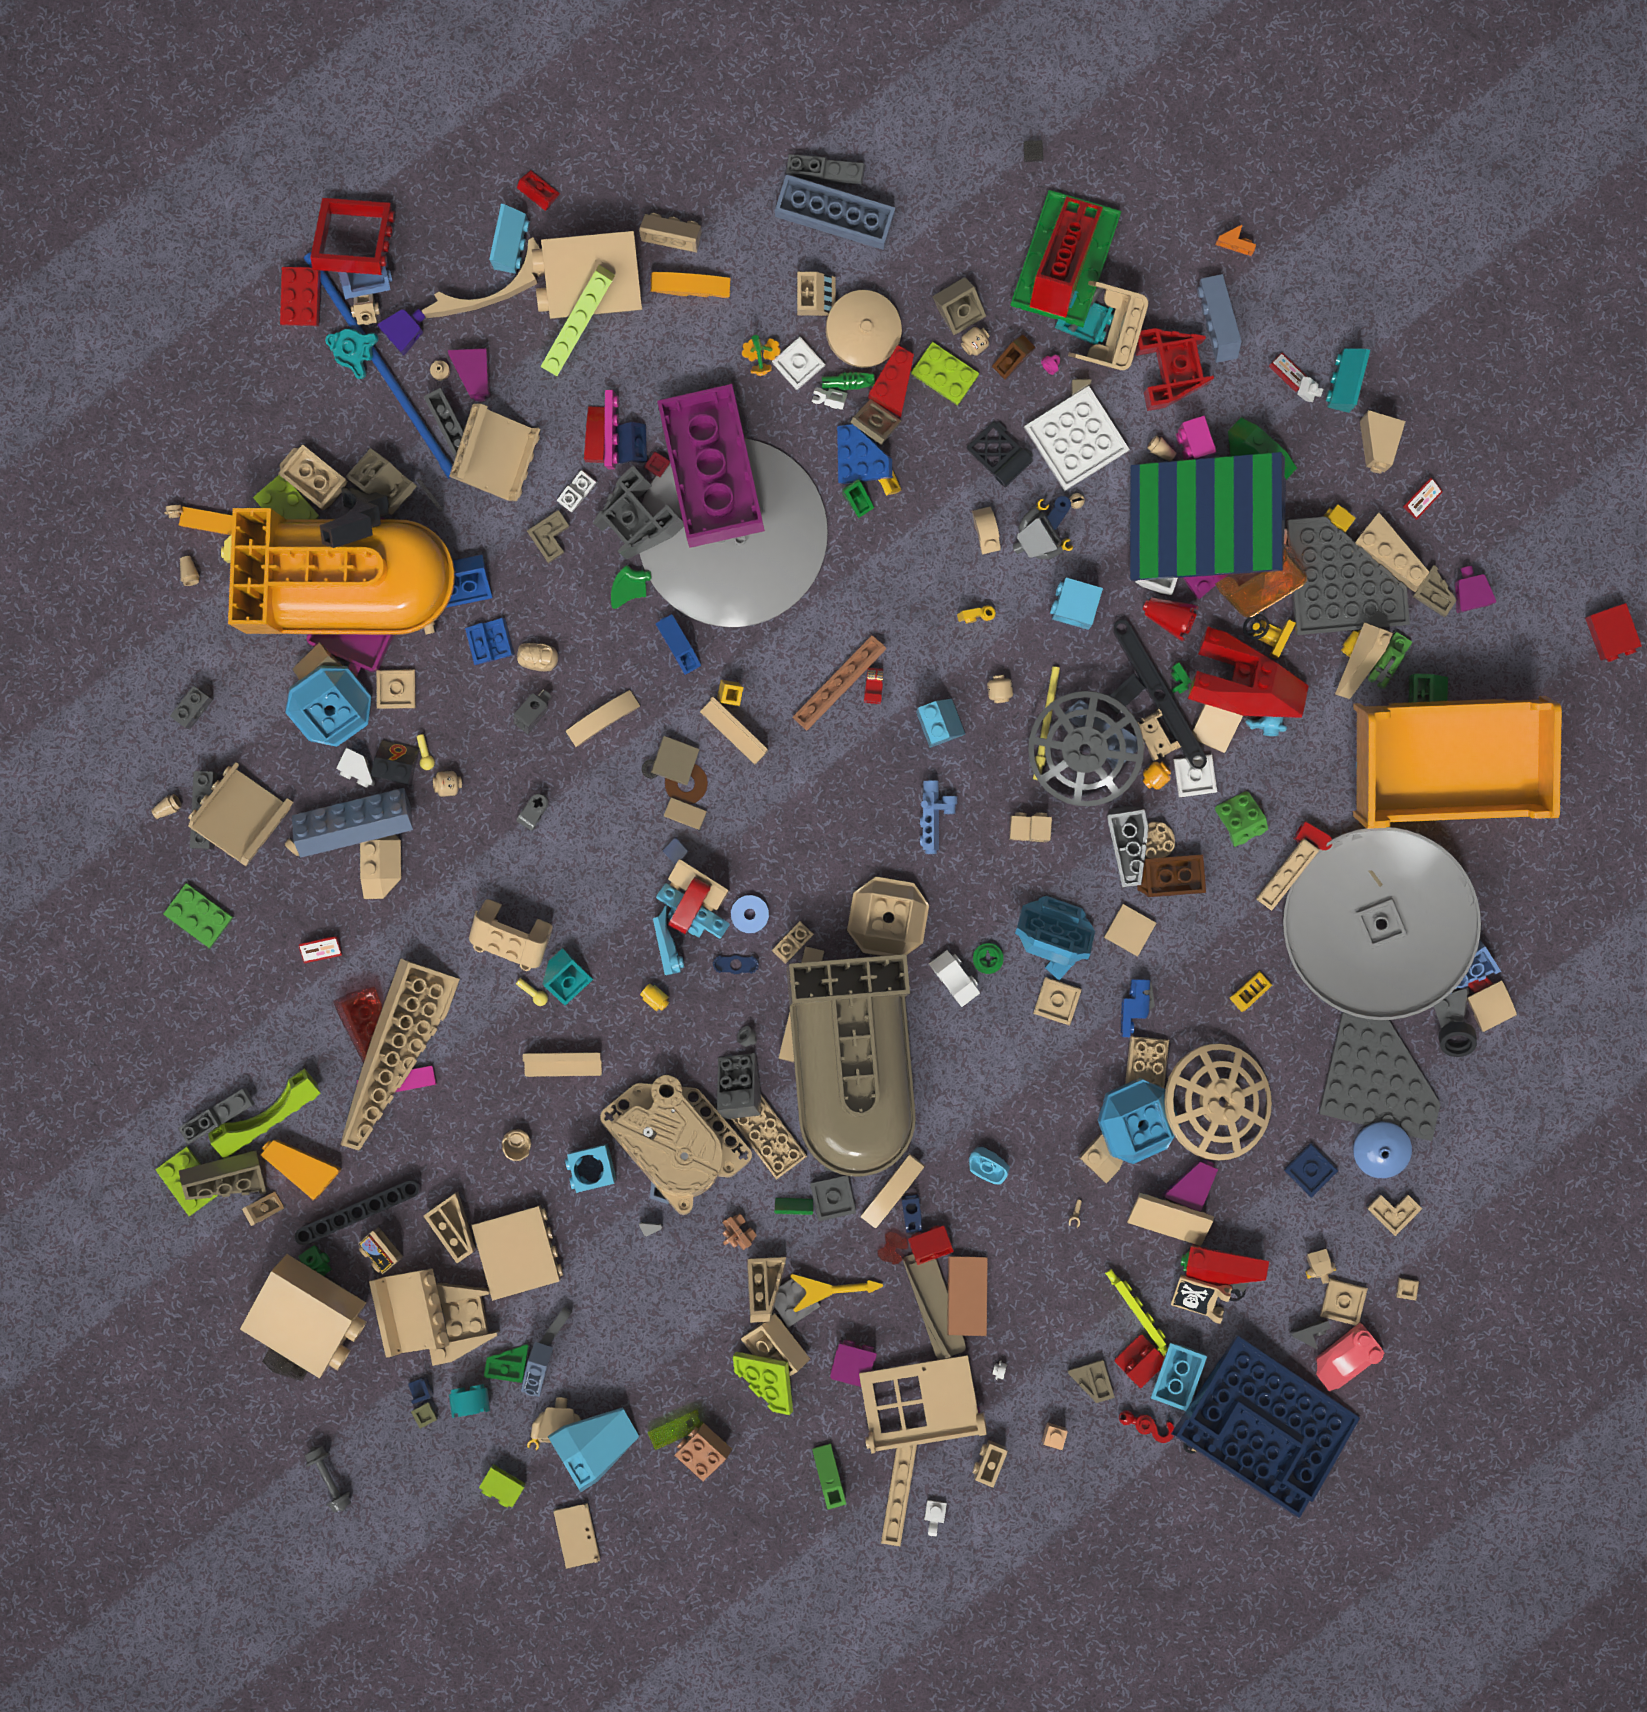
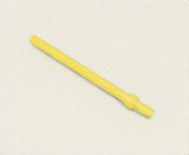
M1052 667L1045 708L1055 699L1059 667ZM1053 709L1043 719L1040 738H1047ZM1039 745L1035 762L1040 774H1042L1046 758L1045 746Z

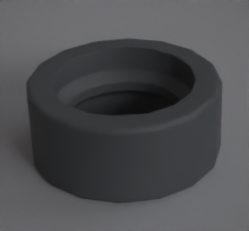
M1459 1021L1443 1026L1439 1032L1441 1050L1453 1057H1463L1471 1054L1477 1046L1476 1031L1473 1026ZM1453 1036H1465L1469 1038L1468 1040L1462 1043H1452L1447 1041L1449 1038Z

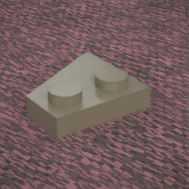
M1433 565L1429 570L1428 577L1414 593L1413 597L1441 616L1446 617L1457 600L1452 592L1448 590L1445 580H1442L1439 575L1438 568Z

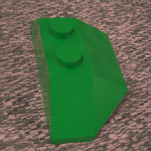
M1241 417L1228 431L1230 457L1282 452L1285 457L1284 476L1286 480L1297 469L1288 453L1259 426Z

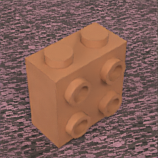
M703 1423L699 1428L694 1427L691 1430L687 1440L683 1438L676 1446L678 1450L674 1455L702 1481L713 1473L732 1451L730 1446Z

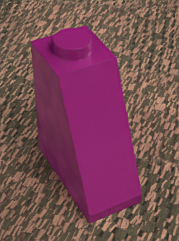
M487 349L448 350V355L471 399H474V401H485L486 398H490L489 355Z
M1205 1159L1203 1162L1197 1161L1162 1196L1201 1212L1218 1169L1214 1168V1163Z

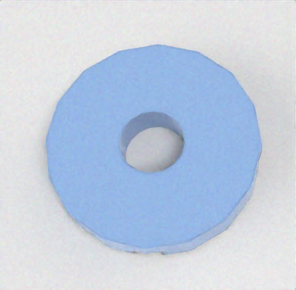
M753 895L739 898L733 904L731 910V920L734 926L745 933H755L762 930L769 918V910L766 903ZM747 909L755 911L754 919L748 920L745 918L744 913Z

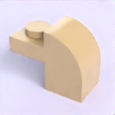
M991 506L972 511L981 553L986 554L1001 550L998 527Z

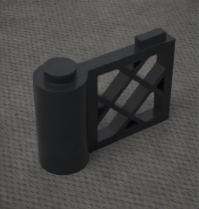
M993 421L966 449L1006 488L1033 462V454L1027 448H1020L1005 433L1007 429L1000 422L996 424ZM993 428L999 433V440H988V433ZM977 443H984L985 453H977L973 447ZM1009 443L1013 449L1009 453H1001V444ZM988 444H999V453H987ZM987 457H999V463L992 468L987 463Z

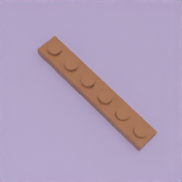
M871 636L792 718L807 731L886 650V647L875 637Z

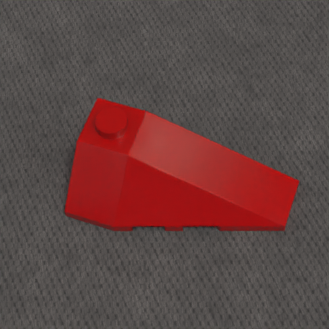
M1192 1245L1190 1247L1186 1277L1216 1286L1266 1281L1270 1261Z

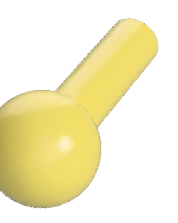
M424 734L416 736L422 756L420 766L424 770H430L434 767L435 760L429 755Z
M521 978L518 979L516 985L531 995L536 1005L543 1006L547 1003L548 995L544 991H537Z

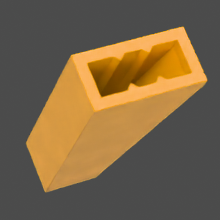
M277 1139L272 1142L269 1140L262 1148L264 1152L261 1156L312 1200L317 1199L342 1170L332 1163Z

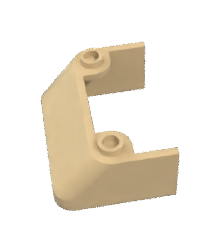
M1089 281L1088 285L1106 289L1104 302L1107 306L1116 308L1105 346L1100 344L1090 347L1087 357L1070 352L1068 356L1118 370H1126L1130 367L1147 311L1148 300L1139 293Z

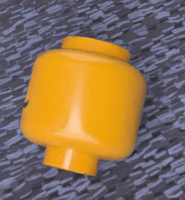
M1155 761L1143 771L1144 779L1142 781L1149 789L1153 787L1159 790L1171 780L1170 774L1172 772L1163 762Z

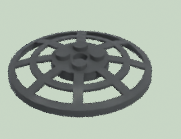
M1094 691L1073 692L1053 701L1036 719L1029 737V760L1033 773L1039 783L1055 798L1076 806L1101 805L1119 797L1135 781L1144 759L1143 734L1134 715L1117 699ZM1074 698H1090L1088 709L1075 710L1065 714L1059 704ZM1098 699L1114 705L1122 711L1125 717L1116 723L1108 715L1096 711ZM1053 709L1058 720L1051 727L1047 738L1035 737L1042 720ZM1087 715L1085 726L1074 728L1069 721L1072 717ZM1098 717L1104 720L1111 727L1102 733L1098 729L1093 728L1094 718ZM1129 723L1134 728L1137 737L1138 754L1126 753L1125 739L1121 729ZM1062 724L1069 734L1063 742L1052 740L1056 730ZM1115 733L1119 740L1120 751L1109 750L1107 739ZM1034 744L1045 746V756L1050 770L1042 776L1035 762ZM1081 745H1089L1091 752L1088 755H1083L1080 752ZM1051 748L1062 750L1064 760L1056 766L1051 757ZM1107 758L1118 759L1116 767L1108 775L1102 765ZM1124 760L1136 762L1130 778L1119 789L1112 779L1120 772ZM1068 766L1077 771L1076 783L1065 778L1060 772ZM1096 771L1102 779L1096 783L1084 784L1085 773ZM1056 776L1065 785L1075 788L1074 798H1067L1057 793L1046 782ZM1106 785L1112 792L1111 795L1098 800L1081 801L1082 790L1096 789Z

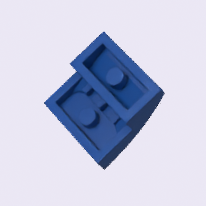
M505 618L465 628L474 665L514 655Z

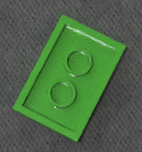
M188 883L184 885L163 914L208 948L213 946L234 918Z

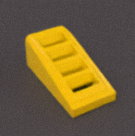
M1259 971L1238 989L1230 999L1243 1012L1262 996L1272 984ZM1256 979L1264 986L1263 989L1255 982ZM1251 984L1258 991L1257 994L1250 987ZM1245 989L1253 997L1252 999L1244 993Z

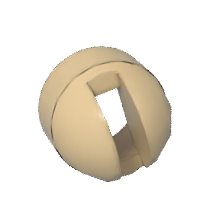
M1074 493L1071 495V507L1079 509L1084 505L1085 499L1082 494ZM1077 498H1081V499H1082L1081 501H1077V502H1074V503H1073V501H1072V500L1077 499Z

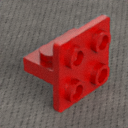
M1142 1334L1114 1359V1362L1139 1388H1142L1160 1371L1164 1361V1357Z

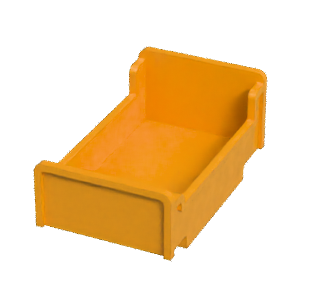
M1539 696L1537 700L1509 701L1505 699L1436 701L1389 703L1388 706L1353 704V709L1357 711V811H1353V817L1366 829L1390 827V822L1505 817L1559 818L1562 710L1560 703L1547 696Z

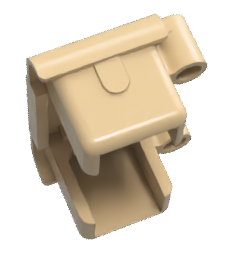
M486 899L480 911H475L469 935V941L474 945V950L477 952L485 950L518 963L524 971L539 967L549 943L553 926L550 923L537 919L530 934L499 923L495 917L502 904Z

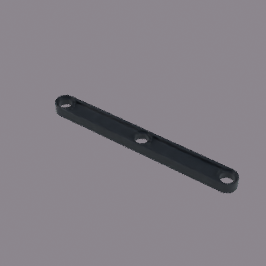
M1125 620L1117 621L1113 627L1116 639L1157 710L1160 709L1163 714L1161 717L1174 740L1180 744V750L1189 766L1194 770H1201L1207 763L1203 750L1131 625ZM1119 624H1124L1127 627L1125 634L1117 632L1116 627ZM1156 690H1162L1165 693L1163 700L1155 698L1154 693ZM1195 756H1200L1203 759L1201 766L1193 764L1192 761Z

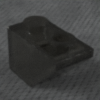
M269 1348L262 1361L272 1372L299 1381H303L308 1372Z

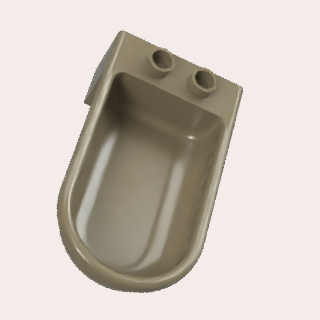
M907 954L789 964L786 972L800 1131L805 1145L819 1163L836 1173L854 1177L879 1173L892 1166L904 1154L911 1142L915 1129V1104L905 997L910 994Z

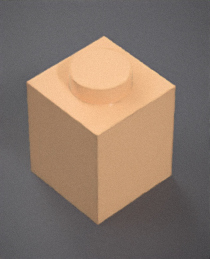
M1047 1422L1042 1438L1043 1445L1063 1450L1068 1432L1067 1429Z

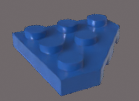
M853 424L837 426L838 483H853L857 479L863 482L892 478V458L888 454H885L870 437Z

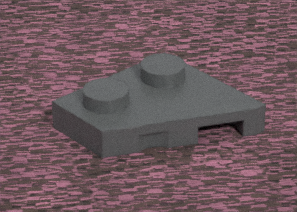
M1469 988L1454 991L1441 1002L1434 1005L1441 1028L1451 1022H1465L1464 1016L1467 1009L1466 1002Z

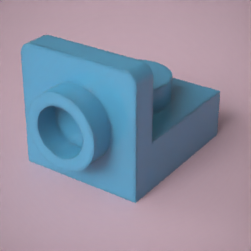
M1050 961L1045 966V969L1056 979L1060 980L1075 963L1064 966Z

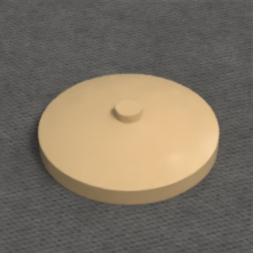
M870 290L850 292L842 296L832 306L827 316L826 337L829 346L839 359L849 365L867 368L881 364L892 355L900 342L902 326L899 314L894 305L877 292Z

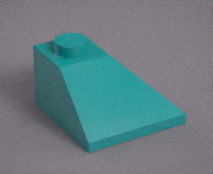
M562 948L548 961L542 984L562 1004L567 1005L593 979Z

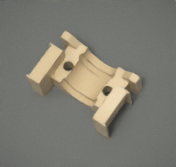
M1160 709L1150 716L1140 719L1143 724H1139L1143 740L1153 761L1158 759L1157 754H1160L1163 758L1164 755L1181 747L1178 741L1170 744L1157 720V718L1163 715Z

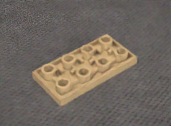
M1130 1036L1125 1084L1141 1078L1164 1088L1169 1040Z
M762 1095L761 1115L731 1119L776 1180L807 1157Z
M1139 1193L1127 1223L1201 1246L1213 1223L1214 1216Z

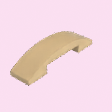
M629 690L584 717L566 730V733L575 747H577L621 717L628 715L640 707V705Z

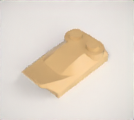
M304 445L300 448H293L279 465L280 472L278 474L322 510L332 505L342 493L341 488L345 487L348 482Z

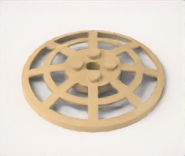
M1225 1044L1204 1045L1188 1052L1181 1058L1168 1078L1164 1098L1167 1121L1177 1140L1193 1154L1211 1160H1229L1248 1152L1263 1136L1271 1115V1091L1263 1070L1249 1054L1239 1048ZM1228 1050L1235 1052L1233 1063L1226 1061L1212 1062L1207 1051ZM1200 1055L1205 1066L1196 1071L1190 1081L1179 1077L1185 1066L1196 1056ZM1242 1056L1255 1067L1262 1079L1261 1081L1254 1083L1250 1075L1240 1067ZM1215 1068H1231L1229 1078L1219 1079ZM1208 1071L1212 1081L1204 1087L1197 1085L1196 1083L1199 1078ZM1238 1073L1247 1080L1250 1085L1249 1087L1241 1089L1235 1083ZM1176 1084L1187 1088L1185 1093L1186 1113L1175 1116L1173 1104ZM1263 1088L1266 1091L1267 1102L1264 1119L1257 1115L1259 1109L1257 1091ZM1193 1092L1200 1094V1107L1194 1110L1192 1109ZM1253 1094L1254 1101L1252 1112L1244 1108L1245 1097ZM1220 1097H1224L1226 1100L1224 1107L1219 1105ZM1204 1115L1211 1122L1207 1131L1199 1125L1196 1117ZM1242 1115L1249 1119V1121L1241 1131L1237 1132L1235 1122ZM1189 1120L1193 1128L1204 1137L1199 1147L1193 1145L1186 1138L1178 1125L1179 1123ZM1256 1123L1261 1127L1257 1136L1250 1144L1241 1149L1239 1138L1244 1136L1253 1124ZM1218 1125H1228L1230 1136H1215ZM1211 1141L1219 1143L1232 1142L1234 1152L1230 1154H1213L1206 1152V1149Z

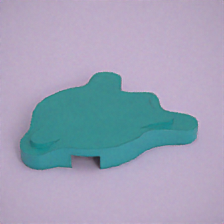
M345 329L335 334H328L325 341L330 350L333 351L334 360L338 364L350 368L357 379H364L366 377L363 361L372 360V346L378 342V335L375 333L364 335L354 329Z

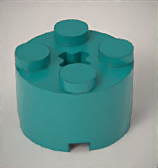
M484 1384L471 1386L469 1391H465V1387L453 1389L451 1394H449L452 1418L484 1412V1408L485 1412L491 1411L488 1389L484 1387Z

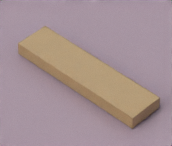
M1303 838L1256 899L1272 911L1320 850Z

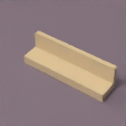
M714 697L700 711L754 765L768 752V749Z
M602 1052L523 1054L526 1077L602 1075Z

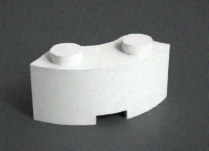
M946 950L929 965L960 1006L963 1007L980 994L976 988L978 983L972 975L970 977L966 975L960 967L962 962L956 954L952 956Z

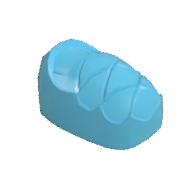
M984 1147L975 1148L969 1157L970 1171L988 1182L1002 1184L1009 1173L1010 1166H1008L1004 1159H1001L996 1153Z

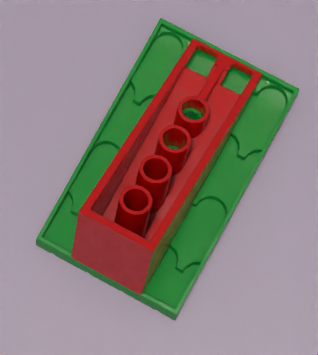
M1049 190L1011 301V306L1052 319H1061L1066 321V323L1075 324L1083 328L1097 288L1088 285L1089 281L1099 282L1121 211ZM1075 291H1077V297L1074 301L1072 308H1070Z

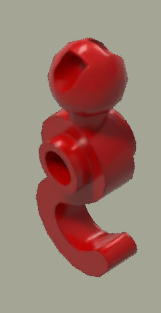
M1124 1410L1119 1414L1121 1424L1126 1426L1134 1424L1139 1433L1144 1435L1151 1433L1159 1443H1167L1174 1437L1171 1435L1174 1426L1170 1421L1166 1422L1168 1433L1165 1436H1160L1151 1416L1141 1414L1138 1417H1134L1133 1413L1129 1410Z

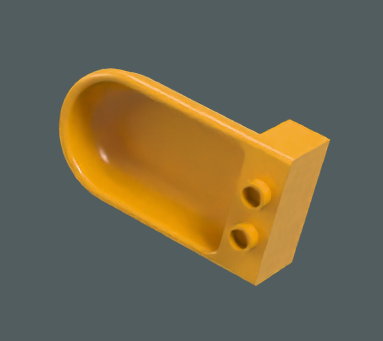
M233 508L228 624L245 634L400 635L412 633L431 624L447 607L455 583V569L452 556L438 535L422 524L413 521L380 520L381 525L372 527V536L331 548L322 544L320 525L335 519H285L271 508Z

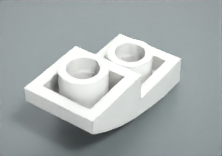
M581 470L557 501L570 512H573L597 484V481Z

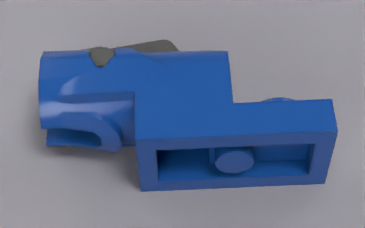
M1131 979L1128 995L1131 997L1130 999L1122 998L1121 1037H1130L1131 1033H1134V1022H1131V1018L1146 1019L1149 1010L1155 1006L1150 980Z

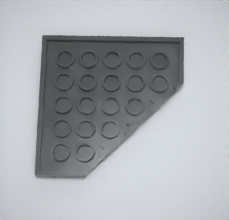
M1327 517L1286 521L1296 635L1362 629L1364 622L1379 628L1410 625L1407 586L1398 581L1392 573L1376 562L1370 554L1354 543L1341 529L1333 525Z
M1342 1012L1318 1114L1367 1126L1375 1122H1391L1401 1127L1408 1136L1432 1141L1441 1103L1390 1021L1365 1019Z

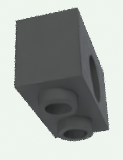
M193 686L170 717L190 730L213 699L199 688Z

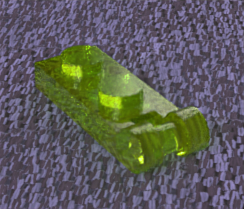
M698 1410L690 1411L648 1431L647 1433L654 1449H660L688 1436L694 1427L699 1428L703 1421L700 1422ZM691 1419L693 1426L688 1427L686 1421Z

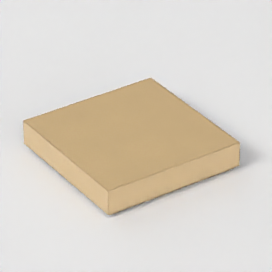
M415 670L376 671L377 709L416 708Z
M1122 904L1104 938L1138 956L1156 922Z
M1045 977L1033 1014L1070 1026L1082 989Z
M1330 1279L1320 1316L1352 1325L1359 1324L1368 1288Z

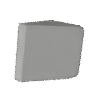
M639 1222V1226L646 1237L663 1228L661 1223Z

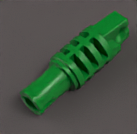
M860 372L841 373L839 376H822V382H830L822 383V389L858 390L872 387L875 384L874 374Z

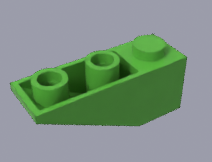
M831 1443L812 1448L827 1509L846 1505V1497Z

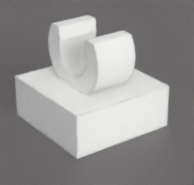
M1303 377L1297 395L1305 401L1313 402L1315 396L1321 397L1323 389L1318 388L1319 384L1310 377Z

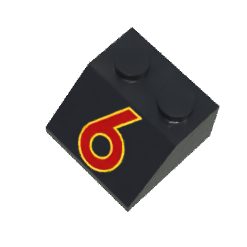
M382 740L374 758L371 776L412 785L420 748Z

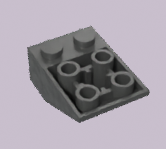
M755 1053L718 1058L717 1111L724 1119L761 1115V1092Z

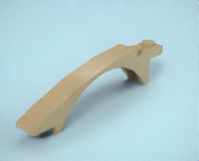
M534 238L528 240L527 255L520 272L507 287L498 293L481 299L465 300L437 292L434 295L438 301L421 311L426 318L476 310L508 299L536 285L535 276L541 277L545 275V272L534 273L532 249H540Z

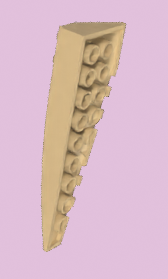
M400 959L362 1067L343 1133L342 1146L355 1150L361 1149L372 1132V1127L381 1118L383 1110L388 1103L390 1104L394 1098V1093L401 1087L414 1067L419 1054L425 1050L430 1037L436 1033L440 1020L443 1021L445 1019L460 979Z

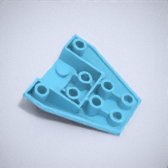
M622 1407L565 1425L550 1434L548 1438L579 1491L582 1492L598 1482L639 1438V1435Z

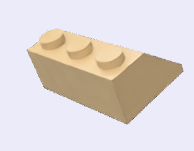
M650 213V215L645 214L639 232L643 242L697 253L702 229L694 221H687L685 223L675 217L666 219L661 218L659 214Z
M679 859L668 878L671 881L670 886L678 891L681 888L686 891L693 878L696 877L712 886L702 906L711 912L713 909L718 910L730 891Z
M775 1313L771 1315L770 1322H761L741 1338L753 1355L788 1362L789 1377L798 1372L810 1360L806 1352Z

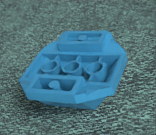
M321 665L289 687L285 713L309 741L337 747L368 725L371 694L348 666ZM328 705L334 706L331 710L324 709Z
M1049 896L1039 898L1038 901L1022 906L1015 934L1020 937L1026 952L1068 966L1081 959H1089L1095 930L1085 917L1086 914L1082 908Z
M1139 1078L1105 1094L1098 1123L1111 1156L1135 1164L1169 1147L1175 1135L1168 1124L1165 1113L1164 1088ZM1143 1120V1125L1138 1128L1139 1122Z

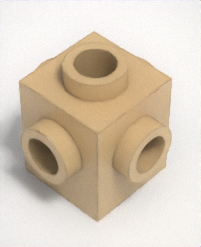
M373 293L354 297V306H351L352 316L357 319V324L369 325L377 323V315L380 314L379 304L374 301Z

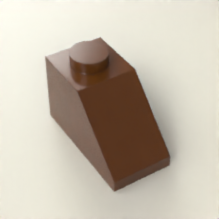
M1021 335L1008 346L992 367L1005 380L1030 356L1036 347L1024 335Z

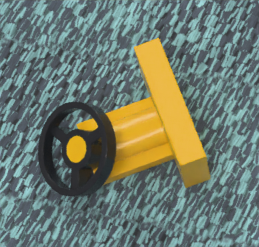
M1257 613L1246 619L1243 631L1248 638L1252 640L1258 639L1272 646L1273 649L1269 656L1277 659L1296 623L1288 620L1281 630L1269 624V620L1263 614ZM1258 617H1263L1266 620V622L1263 620L1259 622ZM1255 618V622L1251 625V630L1247 632L1248 622Z

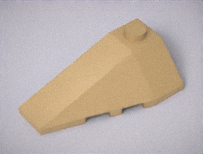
M1364 622L1335 693L1336 695L1348 699L1353 696L1386 651L1393 634L1392 632Z

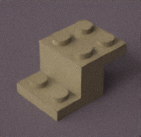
M371 448L346 476L349 481L365 493L377 492L387 496L389 502L388 509L391 515L417 487L389 461Z

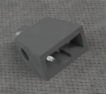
M542 690L538 696L532 693L514 713L513 723L529 735L548 711L546 703L552 696L545 690Z

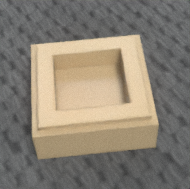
M1399 1278L1396 1297L1416 1300L1419 1281Z

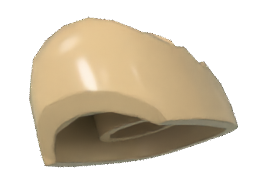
M524 643L519 646L517 661L522 667L531 670L551 671L557 665L559 655L552 646L539 643Z

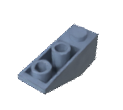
M537 1342L534 1343L528 1359L521 1392H525L530 1396L540 1397L553 1347Z

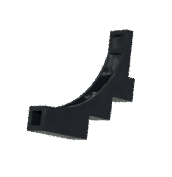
M349 486L341 488L344 507L351 510L333 521L320 525L322 544L336 548L372 536V527L381 525L380 517L389 515L387 496L377 492L368 494Z

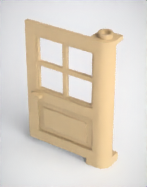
M968 1355L859 1373L869 1427V1437H865L867 1449H871V1454L876 1451L973 1435H987L984 1412L978 1413ZM918 1376L922 1399L901 1402L898 1379ZM894 1380L897 1403L877 1406L873 1383ZM923 1403L927 1426L906 1429L902 1406ZM898 1407L902 1430L881 1433L878 1410Z

